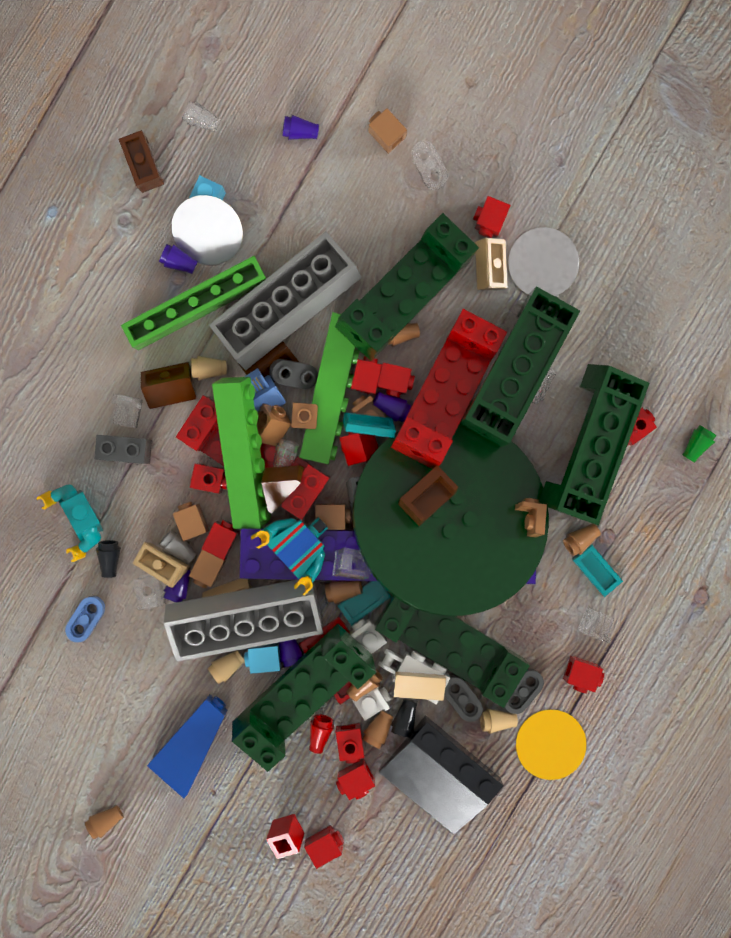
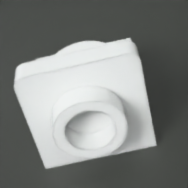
M362 618L351 626L353 630L350 632V635L371 654L387 643L384 636L375 630V624L371 618L366 621Z
M377 687L361 697L357 702L352 701L365 721L383 709L385 711L390 709L388 701L391 700V697L385 687L381 689Z

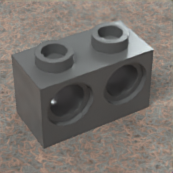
M96 434L94 459L150 464L152 440Z

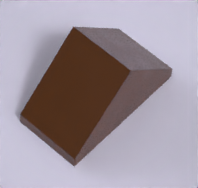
M302 466L269 467L264 469L261 484L267 509L270 513H273L301 483L304 469Z

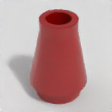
M317 714L310 721L309 750L311 752L323 753L324 747L334 729L331 717Z

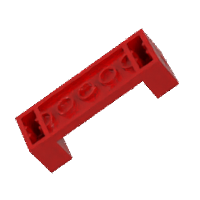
M462 309L391 448L431 469H434L437 465L440 466L453 442L451 439L491 360L497 354L507 331Z
M203 395L176 435V438L195 451L203 452L224 466L215 401ZM262 443L260 451L261 458L265 462V468L296 465L304 468L301 483L281 505L282 508L303 520L331 477L280 444L273 446Z

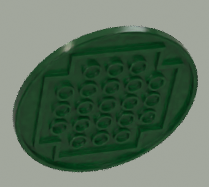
M459 423L451 439L453 442L439 466L458 486V490L422 525L418 526L398 504L400 498L432 469L391 448L398 434L396 432L394 438L389 437L370 457L359 477L353 501L354 533L360 553L367 567L377 581L394 597L415 609L430 614L465 616L484 612L504 603L514 596L531 578L540 563L547 542L549 529L548 508L546 511L545 534L539 537L527 536L525 518L529 512L515 510V505L524 501L525 498L540 499L543 485L534 466L522 450L512 441L510 444L501 447Z

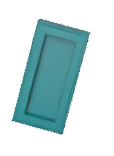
M344 413L343 424L345 432L395 437L396 428L392 418Z
M592 544L581 555L577 554L572 558V561L604 597L623 582Z
M370 581L363 586V594L342 601L337 606L352 626L391 598V595L378 581Z

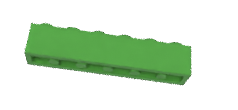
M252 256L122 324L121 327L132 348L139 351L248 294L262 283L266 277L255 256Z
M332 312L312 404L318 405L316 429L305 430L299 457L324 464H329L330 460L335 461L338 446H334L336 436H341L343 422H340L339 419L341 412L346 413L349 398H345L347 388L351 389L354 374H351L350 371L352 364H357L360 353L335 328L341 314Z
M251 377L221 378L212 383L233 529H261L270 521L271 513L267 509L261 484L265 462L261 458L260 447L262 440L257 429L258 412L254 407L255 388L251 384Z

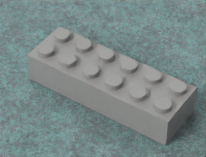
M325 231L210 323L209 326L235 360L246 371L362 277L356 265Z
M292 580L166 604L164 626L176 662L323 634L322 617L314 582L312 583V589L306 595H303L306 590L305 586L300 584L295 589L294 585L298 580Z

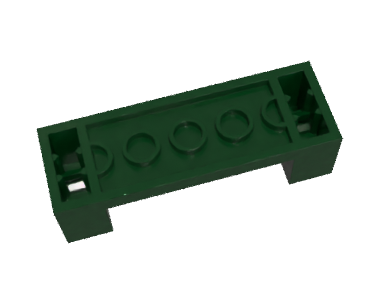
M442 213L425 230L421 240L360 301L356 299L339 316L335 328L372 361L472 259L479 247Z
M536 286L523 303L517 315L519 317L477 396L470 402L460 424L501 447L510 444L577 319L580 310Z
M587 365L580 388L594 393L562 483L560 485L546 481L539 499L540 504H547V508L599 526L648 390L649 382L609 365Z
M393 595L375 622V630L396 643L400 640L432 661L447 668L450 672L477 687L484 697L502 708L506 706L530 666L525 658L456 616L430 614L403 603Z
M339 624L335 625L232 721V742L269 772L286 756L285 740L345 684L351 682L359 689L377 673L372 654Z

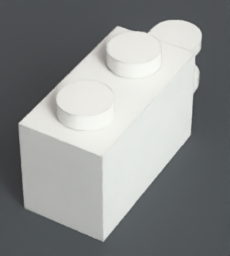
M386 649L383 661L378 663L380 667L393 673V682H395V671L445 675L446 686L450 680L449 673L446 672L447 668L436 662L432 665L424 661L426 657L416 651H412V653L405 651L402 657ZM394 659L399 661L397 668L391 666ZM429 700V701H431V702L437 704L439 700Z

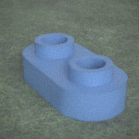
M89 596L80 602L65 628L66 635L71 641L82 642L90 637L105 612V604L101 598ZM90 604L96 605V612L90 610ZM77 625L83 626V633L77 631Z

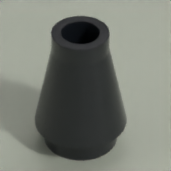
M105 540L98 543L96 552L100 564L101 577H116L121 547L118 546V541Z
M403 699L402 705L391 723V726H393L392 733L410 738L411 732L414 733L417 703Z

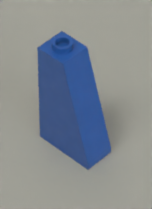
M209 694L147 765L183 799L188 795L228 711L225 708L226 704L217 696L212 697Z

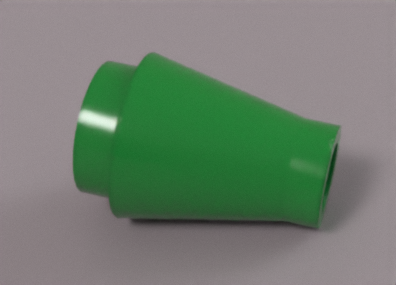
M699 425L697 429H693L682 455L695 463L715 443L713 440L717 435Z

